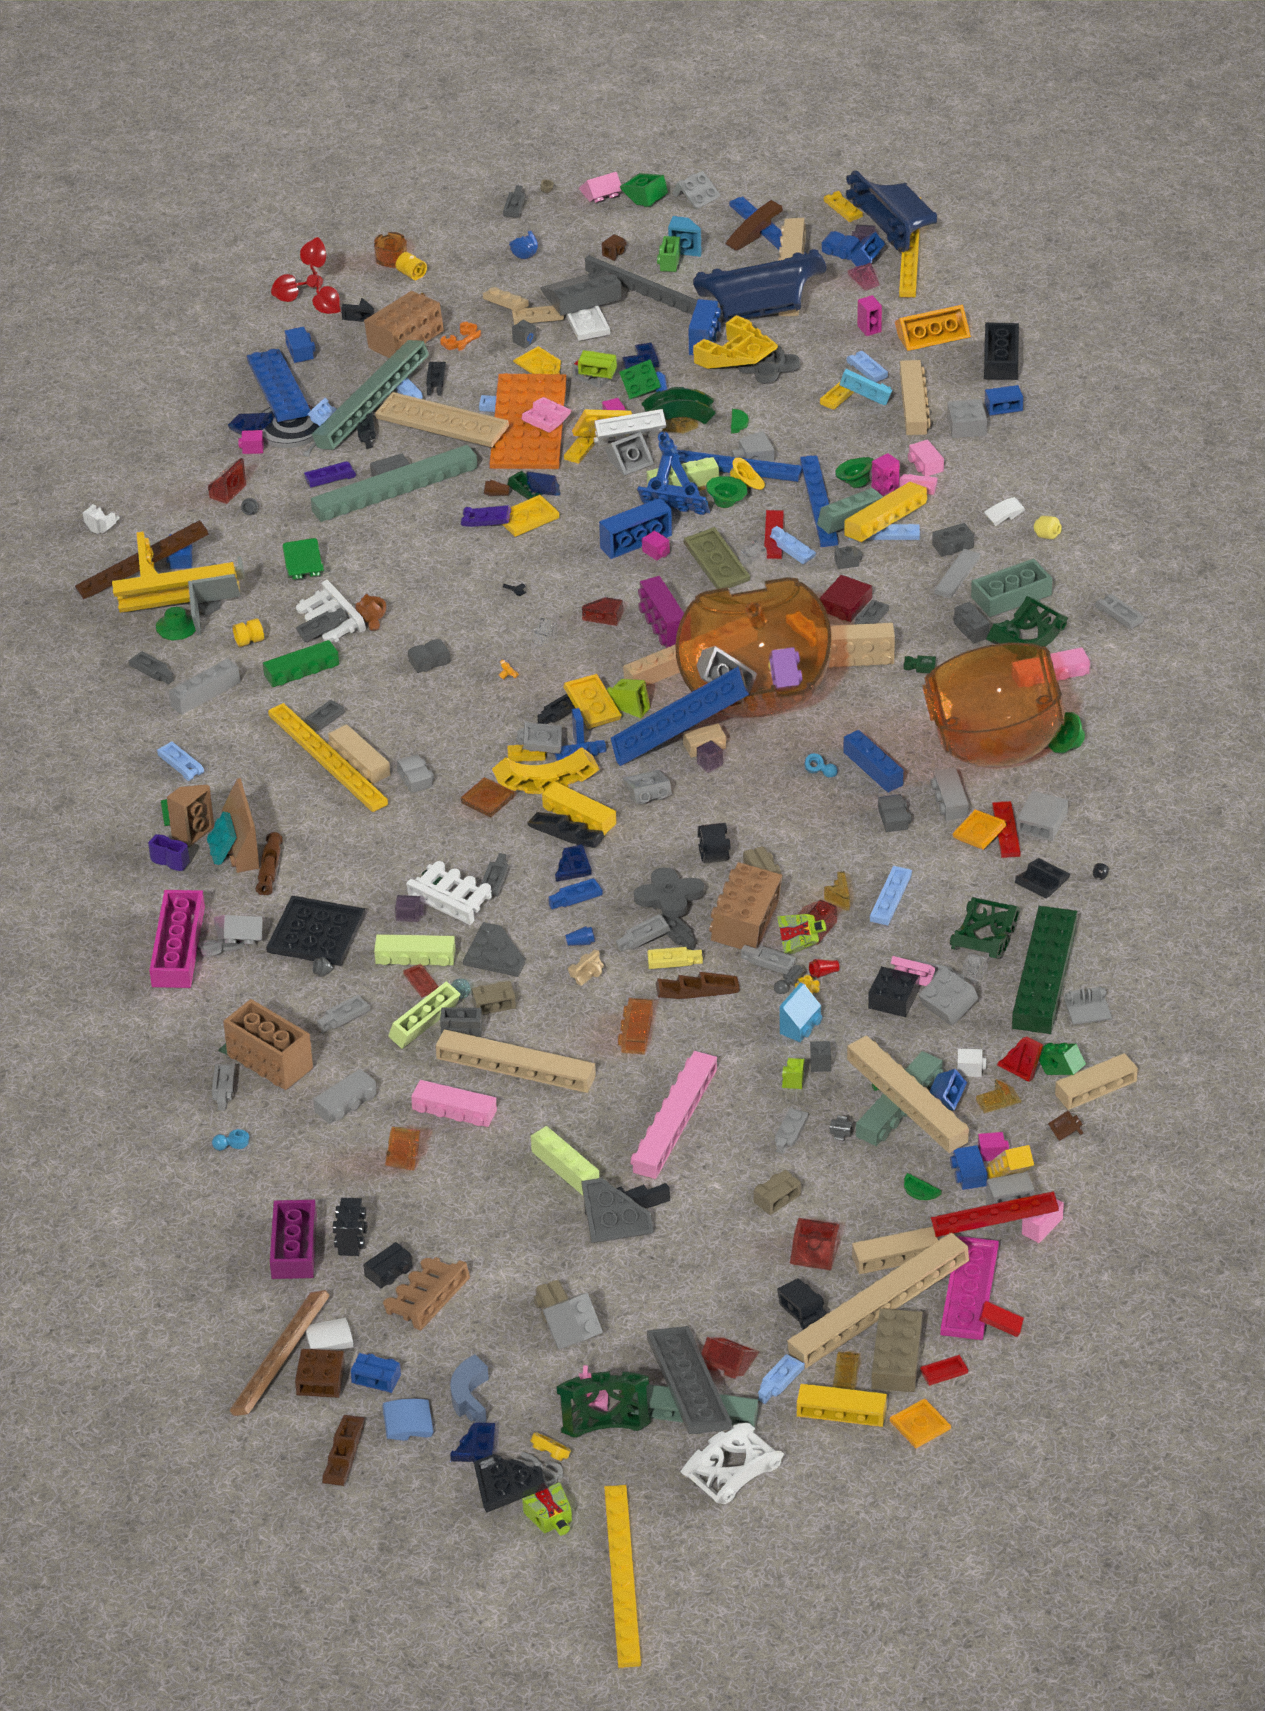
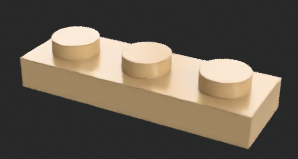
M497 287L490 288L483 293V299L514 311L529 306L527 299L513 295L508 291H502Z
M553 306L523 308L518 311L512 310L514 325L523 319L529 323L564 320V315L560 316Z

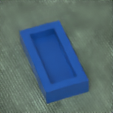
M572 709L575 743H584V726L580 709Z

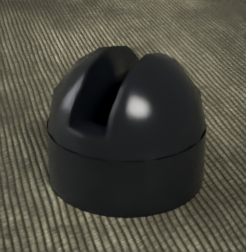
M1103 863L1095 864L1093 868L1094 878L1105 879L1109 872L1108 866Z

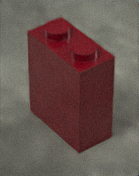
M841 574L819 598V611L841 620L852 622L872 599V585Z

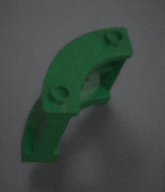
M671 387L661 392L658 391L641 403L645 412L663 409L665 421L675 417H688L706 424L716 414L712 407L714 402L712 397L697 389L693 390L684 387Z
M1026 596L1021 606L1013 614L1014 618L1011 621L1005 620L1001 623H994L986 640L1006 646L1018 653L1017 657L1020 659H1028L1050 644L1059 632L1065 629L1068 617L1041 603L1039 600ZM1038 606L1044 609L1041 614L1037 609ZM1049 613L1056 616L1052 624H1048L1051 622V616L1046 617ZM1037 626V638H1020V629L1028 630Z
M972 897L971 901L967 903V915L963 924L950 937L949 944L951 949L958 950L962 947L989 953L991 958H1001L1002 950L1006 951L1011 939L1008 936L1009 933L1015 930L1021 908L1015 905ZM979 905L991 906V915L987 916L985 907H983V913L978 914L977 909ZM995 907L1006 909L1008 911H1001L995 913ZM994 923H997V927H998V926H1002V927H1001V928H996L995 925H994ZM990 925L991 932L995 936L979 939L973 933L984 926Z
M610 1371L591 1373V1378L580 1380V1377H575L556 1386L557 1394L561 1398L563 1423L561 1433L578 1438L588 1432L606 1428L642 1430L651 1423V1418L648 1417L646 1386L649 1384L648 1376L632 1372H622V1375H610ZM602 1390H606L609 1396L618 1400V1403L605 1413L588 1405L597 1398ZM613 1390H620L619 1394L615 1393ZM636 1392H637V1400L633 1399V1396H634V1394H635ZM571 1399H573L575 1405L573 1406L571 1404ZM631 1405L638 1407L639 1415H635V1410ZM577 1411L575 1421H573L572 1414Z

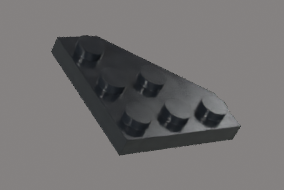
M496 1454L473 1462L486 1513L548 1488L545 1474L541 1467L526 1466L524 1462L513 1459L505 1460Z

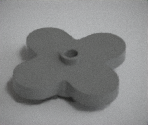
M778 345L777 349L756 364L738 365V370L742 373H755V379L760 383H770L778 378L780 372H790L800 367V360L797 355L784 354V351Z
M658 868L651 874V884L639 886L634 890V902L642 907H652L655 910L656 908L661 909L662 913L668 917H680L687 912L689 900L699 899L704 895V883L697 878L679 879L673 869Z

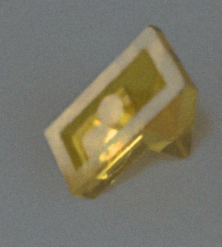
M845 871L837 872V880H834V885L824 887V900L845 911H849L850 896Z
M995 1079V1090L976 1096V1101L984 1114L1021 1103V1099L1014 1088Z

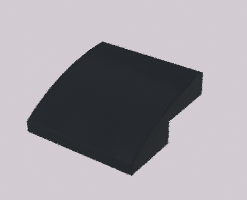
M1038 858L1028 864L1025 872L1016 876L1015 883L1047 899L1068 880L1070 873Z

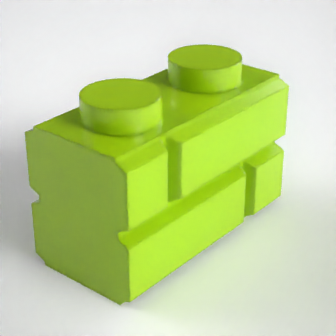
M583 350L578 360V374L612 379L617 367L616 355Z

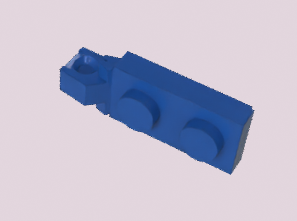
M597 740L595 742L561 746L560 754L554 753L556 761L582 747L594 757L598 753L606 752V743L604 740Z
M592 878L560 888L559 892L548 897L549 906L551 909L570 906L602 896L603 890L596 880Z

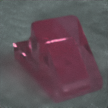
M871 263L848 270V275L865 291L879 286Z

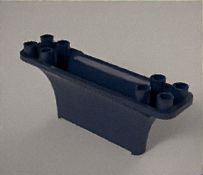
M857 170L852 171L851 175L846 176L847 184L850 185V189L846 190L847 199H852L855 207L859 206L887 234L888 242H893L896 250L908 251L912 232L918 228L937 223V213L933 212L907 186V183L894 185L875 184L866 180Z
M812 249L809 251V254L802 255V253L797 252L792 257L785 258L784 260L729 271L713 269L710 274L698 272L693 279V285L699 296L715 297L721 307L723 321L726 323L736 315L749 319L789 310H800L805 283L810 277L821 275L827 269L822 255L819 254L818 250Z

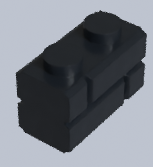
M395 1242L363 1264L364 1275L380 1289L386 1285H391L397 1277L407 1274L413 1267L412 1255Z

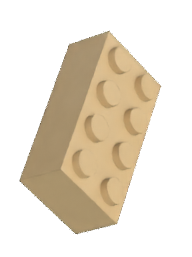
M893 623L820 626L821 667L894 664L895 635Z

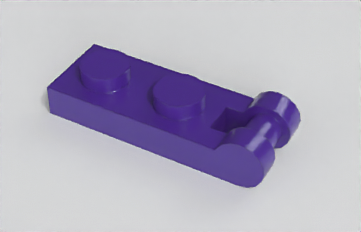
M347 461L304 472L305 480L310 488L345 478H355L356 476L354 469H352L351 464Z
M509 505L474 509L465 507L463 509L464 517L461 519V525L476 527L509 523L511 508Z

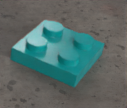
M224 811L217 818L212 832H209L207 836L210 855L212 856L213 863L216 865L222 864L237 838L231 815Z

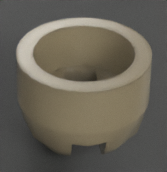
M543 179L540 184L541 191L550 193L554 183L549 179Z

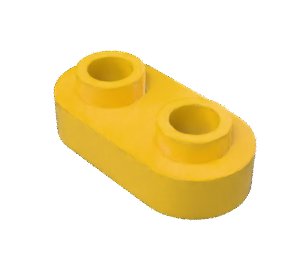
M533 1432L530 1440L533 1443L532 1447L544 1452L546 1450L550 1452V1456L556 1460L568 1459L571 1452L570 1448L548 1436Z

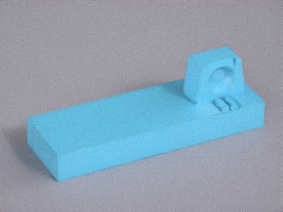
M848 369L844 371L839 384L882 405L888 403L892 393L890 386L883 383L880 385Z

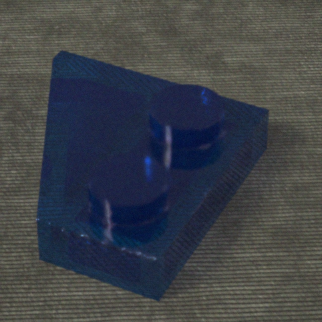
M272 413L238 414L228 424V427L242 435V431L263 430L274 417Z
M583 845L563 849L562 858L558 864L559 868L555 873L556 882L592 875V869Z
M473 1423L468 1429V1433L459 1441L460 1445L458 1448L450 1453V1460L453 1462H474L494 1453L495 1423Z

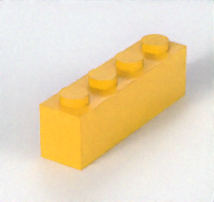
M555 782L542 794V805L547 811L568 815L570 821L585 823L587 829L601 830L605 835L616 825L615 810L560 783Z
M1026 1145L1003 1151L988 1163V1178L992 1179L1023 1173L1034 1166L1030 1146Z
M800 1384L797 1399V1416L883 1427L887 1394Z

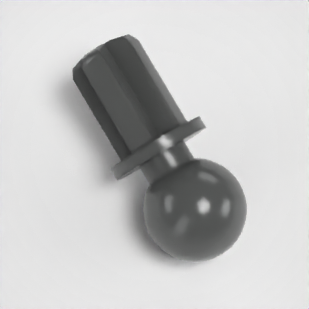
M795 965L787 974H783L784 980H779L774 984V991L778 994H786L789 991V985L795 986V982L804 973L803 968Z

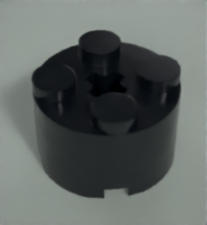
M726 823L698 826L697 838H699L700 842L698 847L703 863L720 862L730 859L729 850L731 849L730 839L725 836L727 834Z

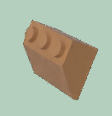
M209 785L179 787L167 796L172 839L186 843L189 848L214 828Z

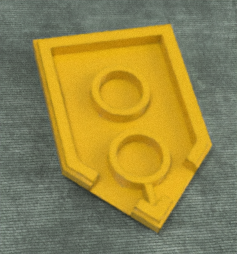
M539 346L513 360L515 364L531 374H560L561 360Z

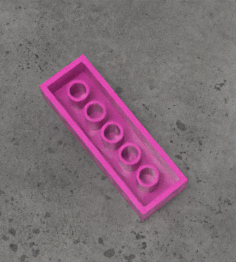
M164 890L149 970L152 987L191 988L205 910L203 890Z

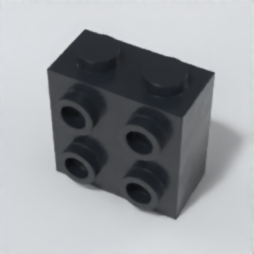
M341 1197L340 1206H336L335 1211L337 1221H333V1234H336L334 1248H338V1255L359 1256L360 1249L365 1247V1237H363V1234H367L368 1223L364 1221L366 1219V1207L362 1205V1198Z

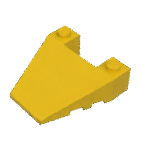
M736 315L726 322V336L729 342L720 346L709 340L702 339L693 346L694 363L707 369L756 364L777 349L778 345L767 335H762L760 329H755L749 320Z

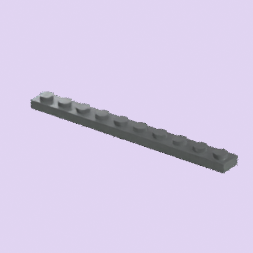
M590 255L585 258V271L588 273L600 270L613 273L621 282V286L693 315L697 299ZM722 310L720 313V318H718V322H721V324L723 323Z

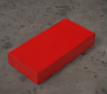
M987 1301L983 1303L979 1316V1321L1015 1337L1019 1336L1024 1319Z
M959 1354L920 1367V1372L927 1384L931 1386L968 1374V1368Z

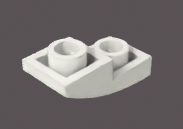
M1013 497L992 506L984 513L992 524L997 526L1008 517L1012 520L1025 511V508Z

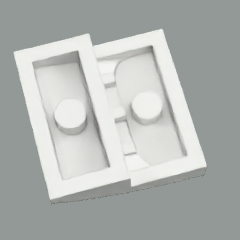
M346 1318L311 1324L305 1331L310 1349L340 1350L354 1347Z

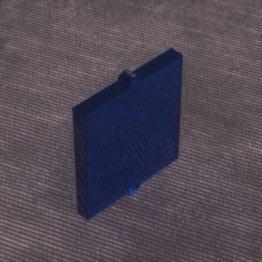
M526 472L527 483L531 492L554 496L561 494L559 490L560 485L557 483L555 475Z

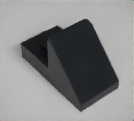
M361 298L359 305L342 304L341 306L342 320L364 322L365 319L375 314L374 308L363 298Z

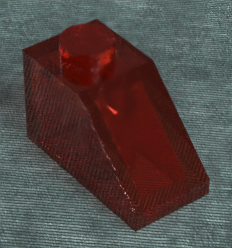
M604 597L582 606L583 621L617 626L623 614V600Z

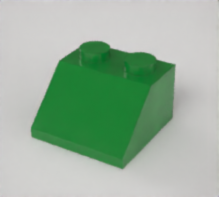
M639 173L620 186V189L636 205H643L644 207L652 206L655 201L662 199L668 193L665 177L659 174Z

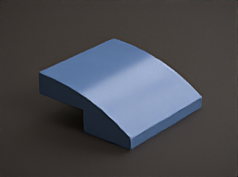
M400 1399L383 1403L382 1408L387 1439L403 1441L408 1440L410 1436L426 1438L432 1436L433 1427L429 1400Z

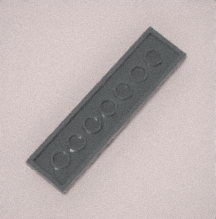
M689 1326L647 1330V1340L688 1434L731 1430L732 1421Z

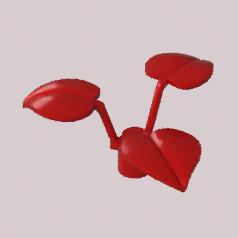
M319 237L304 244L300 250L301 261L306 265H310L313 274L307 277L306 282L296 283L295 277L291 274L281 275L273 283L271 294L280 301L291 302L299 294L297 286L308 285L311 288H317V295L312 299L316 310L325 314L339 313L341 308L338 292L331 286L321 288L323 278L317 275L313 267L320 268L326 262V249Z

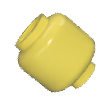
M1043 515L1034 523V531L1040 538L1055 539L1062 529L1059 520L1052 516Z

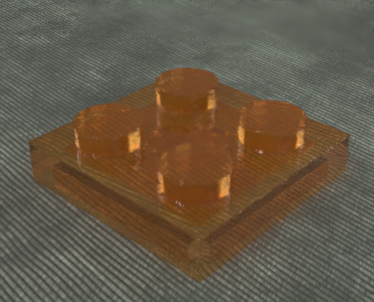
M484 777L461 797V803L491 818L514 798V791Z

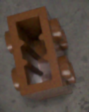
M301 1349L295 1378L296 1395L339 1398L345 1369L344 1351Z

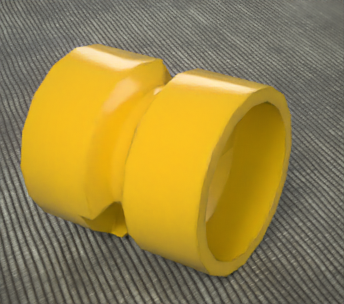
M404 252L396 261V269L416 281L425 275L427 264L411 253Z
M258 618L247 621L246 625L243 622L232 625L233 635L239 647L249 645L250 641L257 643L264 640L263 628Z

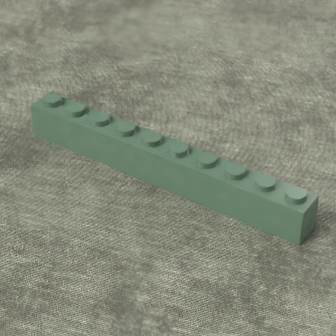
M406 341L312 433L316 446L320 449L333 450L357 427V424L366 418L368 413H371L429 356L424 341Z
M468 445L312 497V512L320 522L357 509L377 504L389 498L409 493L421 487L441 482L442 480L477 469V455Z

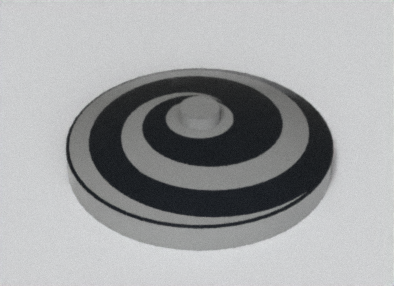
M270 407L262 411L255 421V430H263L264 443L279 448H294L314 441L312 433L320 427L311 421L310 416L277 422Z

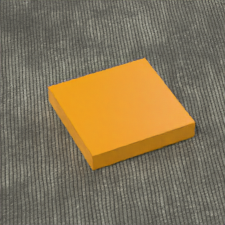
M975 809L952 835L959 841L984 850L1006 826V823L1002 819Z
M925 1398L890 1417V1422L915 1448L951 1429V1425Z

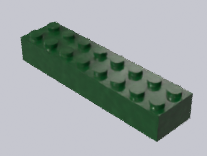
M1038 906L1013 1008L1012 1029L1052 1034L1077 927L1076 910Z

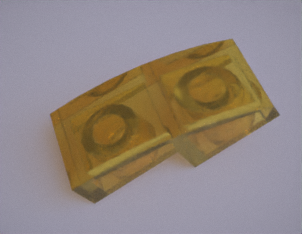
M851 1352L837 1353L833 1387L855 1390L859 1354Z

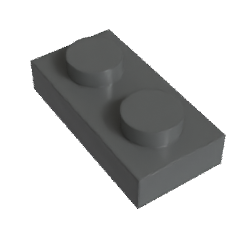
M329 700L305 717V723L320 731L345 713L344 707L333 700Z

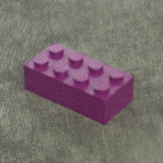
M656 576L640 581V589H638L640 603H638L639 611L645 614L646 622L652 625V631L655 635H658L660 644L668 648L687 640V617L662 578Z
M315 1199L274 1200L270 1248L271 1279L314 1278L317 1227Z

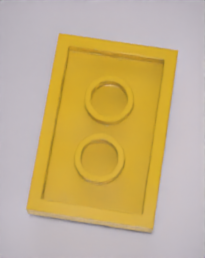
M585 409L572 429L573 436L596 437L594 424L596 420L631 415L632 412Z
M538 495L510 507L509 523L502 525L516 537L558 519L559 512L541 495Z
M597 674L564 683L563 688L575 708L580 709L583 722L588 729L621 719V713Z

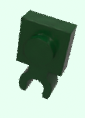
M918 655L917 659L905 656L903 669H916V673L934 674L936 656Z

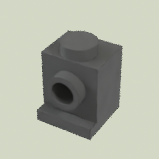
M835 545L834 559L837 568L859 567V560H862L861 550H857L856 546L839 548L838 545Z

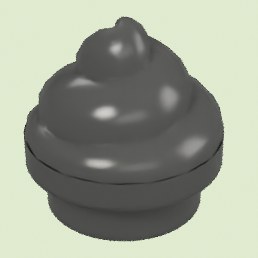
M246 498L242 502L241 510L244 514L254 515L258 511L259 506L255 499Z
M324 957L316 958L313 962L312 971L313 974H318V977H324L334 969Z

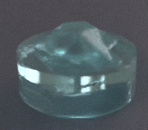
M456 979L451 984L461 994L459 999L469 996L471 988L467 980Z

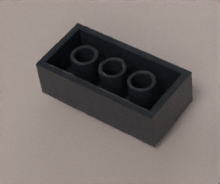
M985 322L984 379L1018 380L1019 323Z

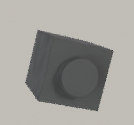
M524 319L512 327L513 343L525 349L536 342V326Z
M830 1041L810 1042L811 1072L831 1071Z

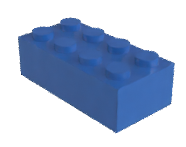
M661 498L599 521L601 550L610 559L642 548V538L653 531L658 532L665 538L672 536L671 508Z

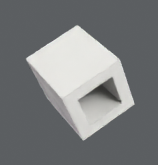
M958 1049L957 1071L960 1075L982 1077V1070H986V1058H982V1049Z

